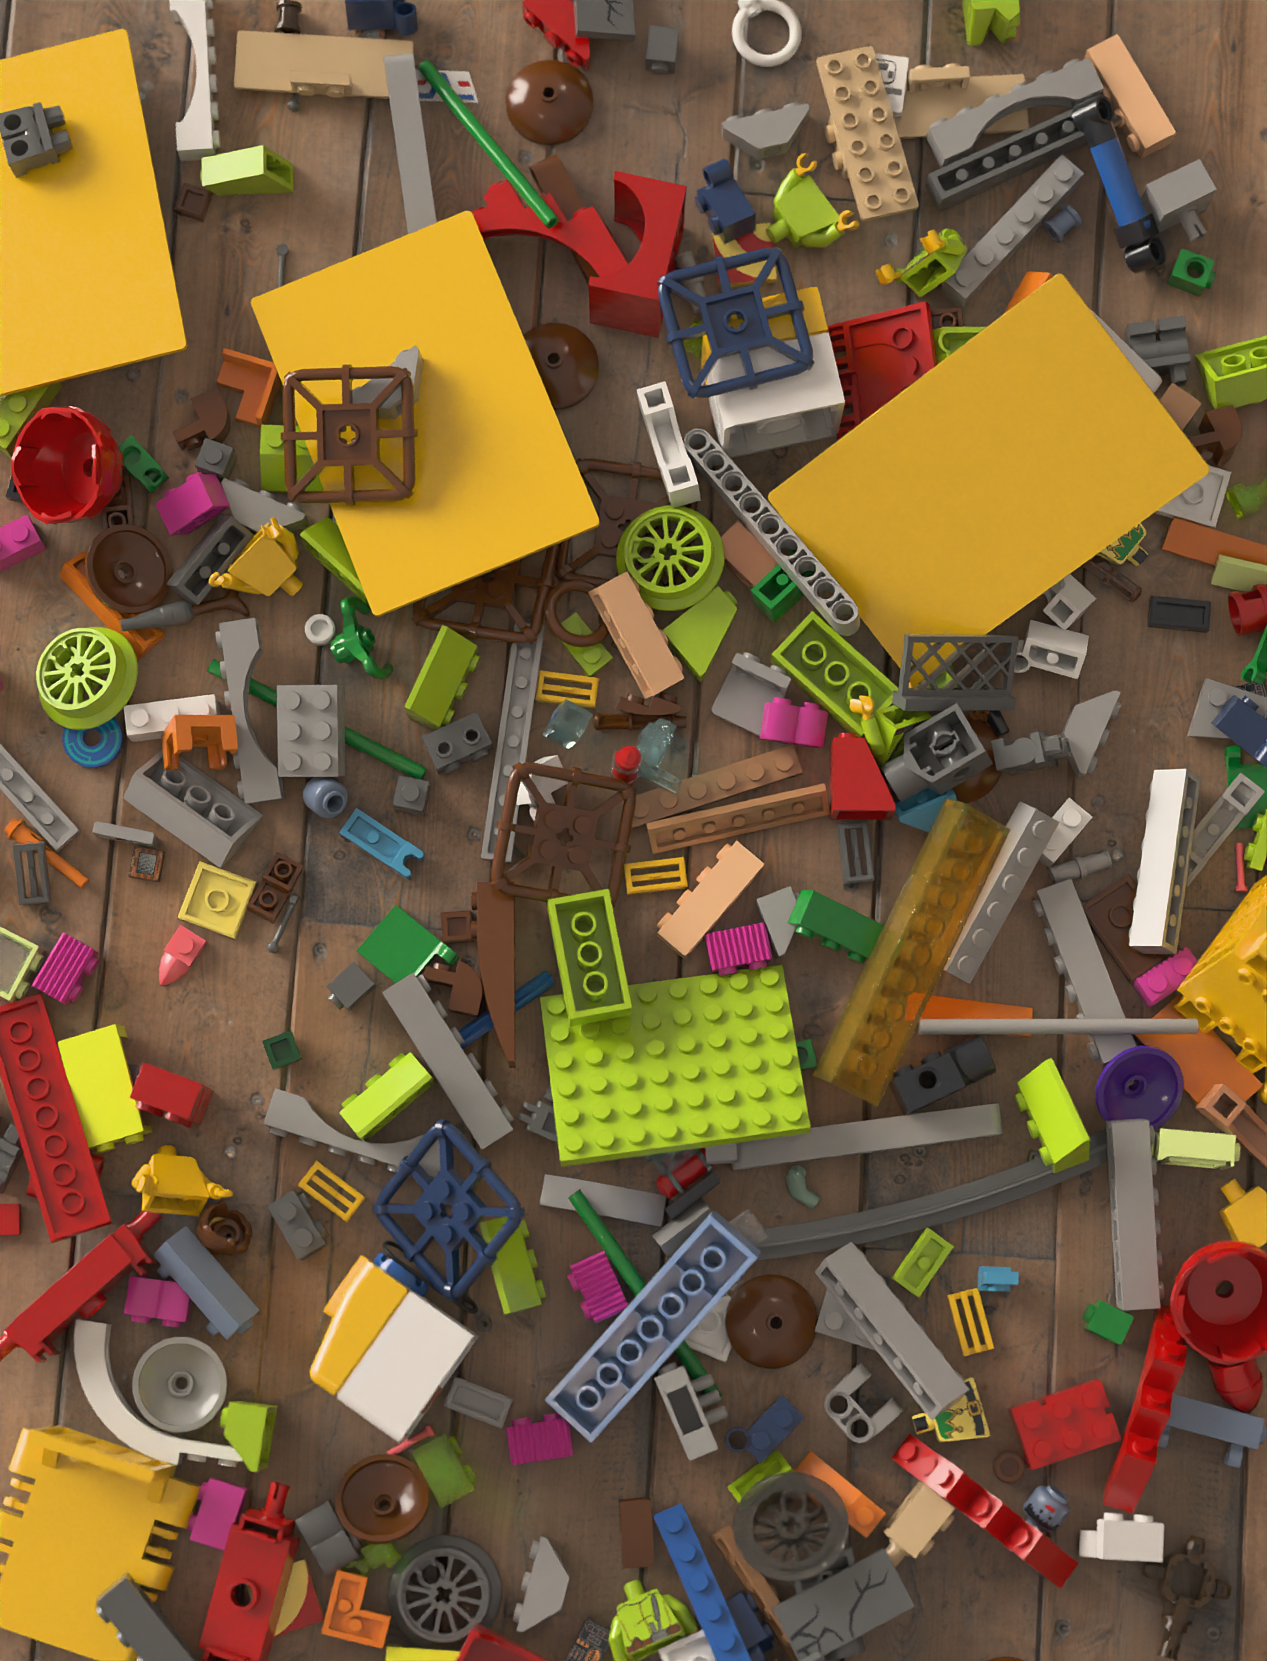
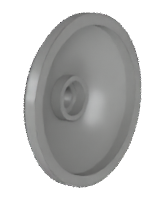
M172 1337L162 1340L143 1354L135 1368L132 1381L134 1400L141 1414L160 1429L171 1432H187L197 1429L208 1423L218 1413L225 1400L227 1392L225 1367L218 1354L200 1340L190 1337ZM179 1377L186 1378L188 1385L185 1389H180L177 1386L176 1382Z

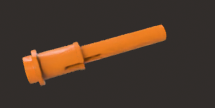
M12 819L4 830L8 834L7 838L9 840L14 839L21 844L45 841L44 838L28 828L23 819ZM46 846L47 862L81 889L84 888L89 879Z

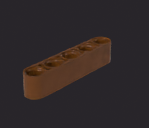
M557 154L529 166L531 175L540 193L548 194L550 192L558 200L569 220L573 219L575 212L585 207ZM570 250L587 284H589L590 276L600 277L591 264L582 256Z

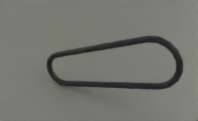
M393 1241L383 1242L382 1248L389 1258L440 1293L427 1278L402 1262L387 1248V1245L405 1254L406 1252L399 1244ZM465 1294L461 1297L473 1309L468 1308L458 1300L451 1301L468 1313L475 1314L478 1312L476 1303Z

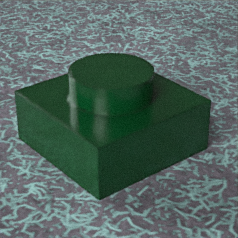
M291 1030L262 1041L272 1070H277L303 1060Z

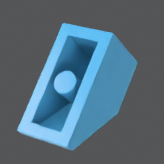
M927 788L903 803L900 799L894 801V813L900 822L935 835L951 831L954 827L964 824L956 795L952 789L939 795Z

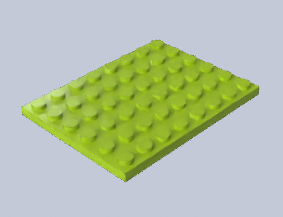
M783 965L768 966L750 971L749 969L738 970L735 974L720 977L719 973L628 985L632 1005L631 1016L571 1027L569 1025L564 994L540 997L561 1167L811 1133Z

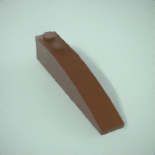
M477 882V892H471L472 910H477V921L471 922L472 940H477L483 988L498 1042L509 1068H516L515 897L500 893L498 890L494 891L490 885L491 882Z

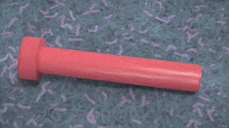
M1236 843L1237 886H1235V892L1244 893L1248 892L1247 886H1245L1243 843Z
M429 1424L425 1427V1430L390 1449L387 1453L398 1455L429 1436L432 1438L436 1434Z

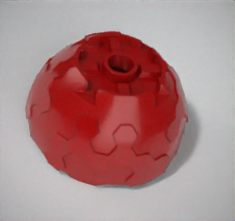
M72 406L43 408L37 411V414L24 426L20 435H18L11 460L14 485L23 503L33 514V517L47 525L75 523L96 517L103 512L102 510L109 504L121 487L123 481L122 471L124 468L122 451H120L118 443L110 432L111 429L92 413ZM93 462V470L91 473V464Z
M1237 1240L1216 1242L1194 1252L1182 1264L1171 1293L1170 1310L1177 1332L1194 1350L1205 1356L1209 1361L1230 1366L1233 1363L1251 1361L1267 1354V1252L1257 1247V1245ZM1227 1280L1232 1283L1230 1291L1226 1294H1218L1215 1290L1216 1285L1220 1281Z

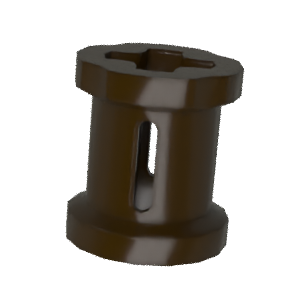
M279 0L276 3L278 24L275 25L274 32L300 34L301 28L298 26L299 13L302 11L301 3L295 0Z

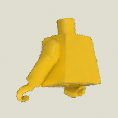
M272 517L270 519L272 525L267 522L264 526H260L261 529L249 540L228 567L229 573H224L219 577V572H215L210 576V586L218 587L221 585L223 588L257 595L264 594L266 596H271L281 587L290 596H294L303 585V582L293 575L298 568L299 551L294 534L279 525L276 517Z
M173 1145L160 1147L158 1154L153 1155L148 1164L142 1165L132 1181L134 1189L137 1192L143 1193L142 1211L199 1216L208 1198L217 1200L221 1197L228 1198L233 1195L231 1190L223 1189L221 1185L212 1183L199 1170L194 1158L177 1156L176 1148Z

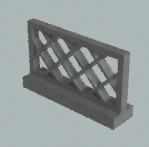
M905 634L898 691H893L892 703L904 711H944L956 703L962 711L1014 710L1016 698L1011 696L1018 636ZM913 643H924L928 650L916 661L912 656ZM945 643H951L956 650L943 660L937 651ZM973 643H979L983 650L971 661L964 651ZM1000 643H1008L1007 653L998 660L992 651ZM934 655L940 665L928 675L921 666ZM961 655L967 662V665L955 675L949 666ZM988 655L995 665L983 675L976 666ZM918 670L925 679L916 688H908L909 678ZM946 670L952 680L945 687L938 688L933 681ZM973 670L979 677V680L971 688H966L961 680ZM1000 670L1004 675L1002 688H993L988 681Z

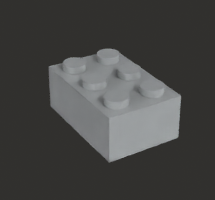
M277 685L278 777L345 776L344 685Z

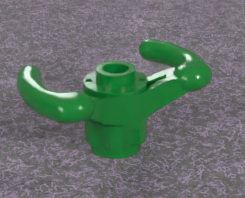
M348 596L344 598L340 603L341 611L344 615V632L335 636V640L330 643V649L334 658L340 664L344 662L349 664L359 660L363 663L365 671L373 678L380 680L388 678L393 672V666L385 664L380 668L370 655V652L374 651L375 636L369 628L358 625L355 609L364 615L369 612L370 607L357 597Z

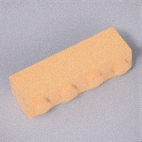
M1116 34L1089 48L1084 59L1090 58L1104 86L1102 95L1110 100L1114 109V115L1118 114L1122 117V123L1118 127H1122L1125 131L1130 149L1133 152H1137L1142 159L1171 144L1176 131L1119 35Z
M626 571L588 593L646 699L684 679L682 674L683 668L678 658L670 652L665 633L656 626L651 607L642 600L639 594V585Z
M738 841L732 846L727 843L716 856L719 859L718 863L712 869L707 866L696 879L700 884L693 892L687 889L676 902L680 907L673 915L669 912L666 913L657 924V927L660 929L657 932V937L684 960L764 868L765 864Z

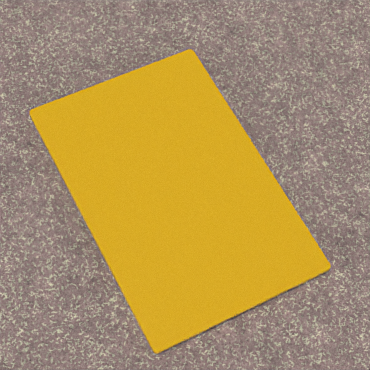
M124 29L0 60V113L33 106L32 104L41 102L44 108L60 105L66 124L52 128V132L54 134L67 130L73 149L59 154L60 162L55 164L50 162L43 167L30 168L26 170L27 174L15 177L8 165L3 140L0 135V397L186 350L188 346L129 36Z
M470 211L454 215L254 297L251 300V306L283 385L286 380L284 376L289 371L294 372L300 369L342 368L343 364H351L352 367L389 366L395 361L396 356L405 349H411L415 345L424 360L419 399L414 404V429L418 430V437H415L416 480L412 490L414 494L409 499L405 498L394 502H356L354 506H347L346 503H329L371 611L375 616L379 617L599 526L600 520L474 216ZM371 379L353 380L352 390L358 386L362 387ZM342 380L301 381L323 404H342ZM295 390V417L301 432H317L316 409ZM402 414L395 419L379 418V430L402 429ZM347 426L346 432H341V438L346 439L347 444L351 443L352 438L356 436V433L351 430V426ZM380 438V460L403 482V438ZM305 440L312 461L315 464L318 461L317 440ZM373 465L354 466L355 490L396 489ZM326 466L318 475L324 491L344 490V466Z
M1058 273L769 493L768 500L793 532L856 603L860 618L901 669L905 634L986 635L1209 473V465L1065 275ZM913 643L912 656L917 661L928 648L924 643ZM945 643L937 652L945 660L956 649L951 643ZM933 655L921 667L930 675L940 663ZM918 670L909 678L910 682L917 683L925 679Z

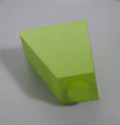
M264 145L202 158V170L200 172L202 186L216 195L294 192L293 163Z
M719 586L662 630L668 639V645L699 682L705 679L737 616L736 605L738 602L728 590L723 592Z

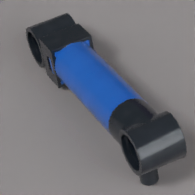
M1099 95L1075 105L1072 110V118L1076 128L1085 134L1119 225V227L1114 229L1120 248L1126 247L1124 254L1128 268L1134 273H1140L1163 265L1166 260L1165 246L1158 237L1154 236L1159 233L1153 214L1146 215L1115 131V127L1121 125L1122 117L1118 114L1114 115L1113 106L1104 95Z

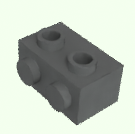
M477 711L422 736L423 743L438 774L443 772L446 775L455 773L462 768V763L471 759L473 762H478L490 755L489 751L493 749L492 742Z
M292 1190L267 1206L298 1260L303 1261L329 1245L325 1239L329 1234L320 1219L316 1222L309 1212L313 1207L304 1193L299 1195L297 1191Z

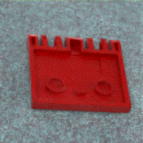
M926 301L827 326L833 353L846 350V356L837 358L835 361L837 370L848 368L847 370L838 371L843 395H851L844 397V409L853 407L854 414L842 416L839 426L841 429L836 433L837 441L937 365L930 304Z

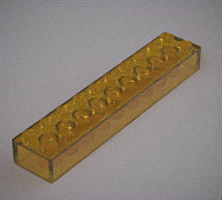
M945 799L813 1076L878 1107L1011 829L966 803Z

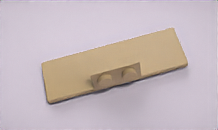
M240 30L237 33L234 87L239 90L298 93L304 96L320 94L334 98L352 96L389 99L384 56L413 53V42Z
M867 46L818 57L816 64L831 113L828 125L825 126L826 139L828 143H833L835 152H833L832 156L835 169L841 171L843 179H850L861 220L867 221L918 209L919 203L874 48Z
M957 63L947 64L940 68L921 65L910 69L908 81H906L902 115L901 117L893 116L899 138H926L931 124L941 118L949 120L956 117L960 110L968 106L976 108L983 105L987 98L995 94H1000L1001 97L1010 93L1011 88L1025 82V76L1023 74L970 77L969 66H961ZM1027 108L1001 118L983 134L1014 133L1027 130L1029 128Z

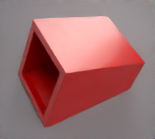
M840 733L839 737H833L830 746V820H891L895 812V803L865 737L857 738L856 733Z

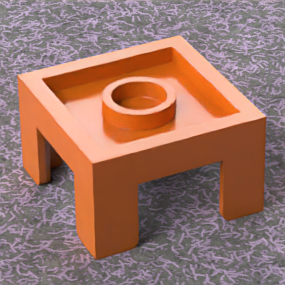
M174 715L161 736L164 770H178L180 768L179 754L182 751H190L192 747H207L209 769L224 770L227 766L226 751H230V754H235L238 750L235 715Z

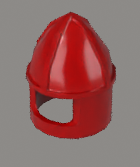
M1267 584L1253 585L1251 591L1243 593L1239 591L1229 592V615L1238 636L1265 631L1267 626Z
M1256 1358L1230 1367L1225 1364L1209 1361L1208 1359V1365L1214 1381V1390L1224 1402L1235 1410L1249 1414L1257 1407L1263 1393V1374L1259 1370Z

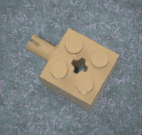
M921 1481L918 1482L881 1529L890 1538V1544L886 1551L895 1568L905 1555L907 1557L911 1555L915 1559L919 1554L924 1557L935 1543L931 1539L938 1529L943 1532L954 1519L951 1513L955 1508Z

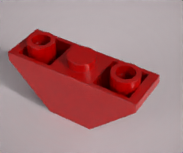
M524 0L522 2L524 21L531 28L535 29L537 27L542 31L544 38L552 47L562 49L566 53L567 60L573 66H580L587 71L590 68V41L586 37H576L574 3L571 0Z

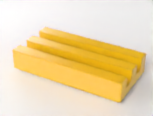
M539 670L535 702L595 709L599 678ZM544 679L592 685V688L589 690L544 684ZM550 691L588 696L590 700L545 695L542 692Z
M684 857L624 864L627 895L688 888ZM679 865V870L631 876V871ZM676 877L681 879L680 882L632 886L634 882Z
M317 1160L298 1184L299 1187L347 1223L366 1199V1197ZM320 1170L356 1198L355 1202H350L316 1176V1171ZM309 1180L314 1181L349 1208L348 1211L344 1213L307 1184Z
M978 1288L947 1295L963 1356L994 1349ZM968 1296L973 1297L985 1341L983 1345H980ZM957 1299L962 1301L974 1346L972 1348H968L956 1304Z

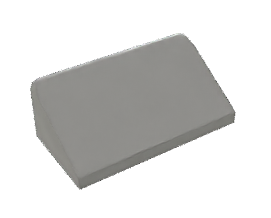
M700 1198L653 1234L652 1237L666 1255L670 1257L708 1217L712 1210Z

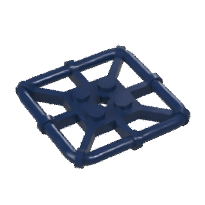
M763 248L727 258L718 256L714 257V261L675 270L665 276H660L657 281L658 297L668 330L666 338L668 344L672 345L680 378L689 397L693 399L696 397L709 398L744 388L753 390L758 388L757 385L796 376L806 370H811L815 362L813 361V348L803 316L804 304L803 301H799L789 263L782 254L783 250L780 248ZM767 261L753 285L731 290L726 270ZM777 266L787 303L764 309L760 290L773 268ZM717 273L723 293L702 297L678 283ZM670 293H674L699 307L703 325L680 330ZM736 315L738 319L744 320V323L740 324L738 329H734L733 326L727 324L731 321V316ZM791 315L801 352L773 337L768 319ZM707 335L712 353L694 381L684 341ZM768 346L796 363L754 373L749 351ZM740 353L745 376L703 386L718 359Z
M438 1120L424 1135L411 1154L403 1157L400 1161V1168L380 1192L376 1204H373V1213H376L380 1223L406 1252L405 1257L407 1260L417 1265L434 1287L445 1296L446 1300L457 1301L468 1291L484 1269L496 1261V1254L519 1227L522 1217L525 1216V1208L521 1207L517 1197L493 1171L491 1162L487 1158H482L450 1121ZM439 1138L441 1171L432 1180L419 1165V1162ZM453 1144L473 1166L472 1173L465 1181L454 1169ZM409 1175L424 1190L415 1204L389 1203ZM484 1178L508 1207L486 1206L473 1189ZM446 1205H452L451 1213L453 1217L447 1215ZM389 1213L414 1214L427 1230L417 1243L414 1244ZM485 1216L509 1218L489 1244L475 1230ZM434 1239L445 1250L447 1282L423 1254ZM467 1240L476 1250L478 1258L460 1279L459 1248Z

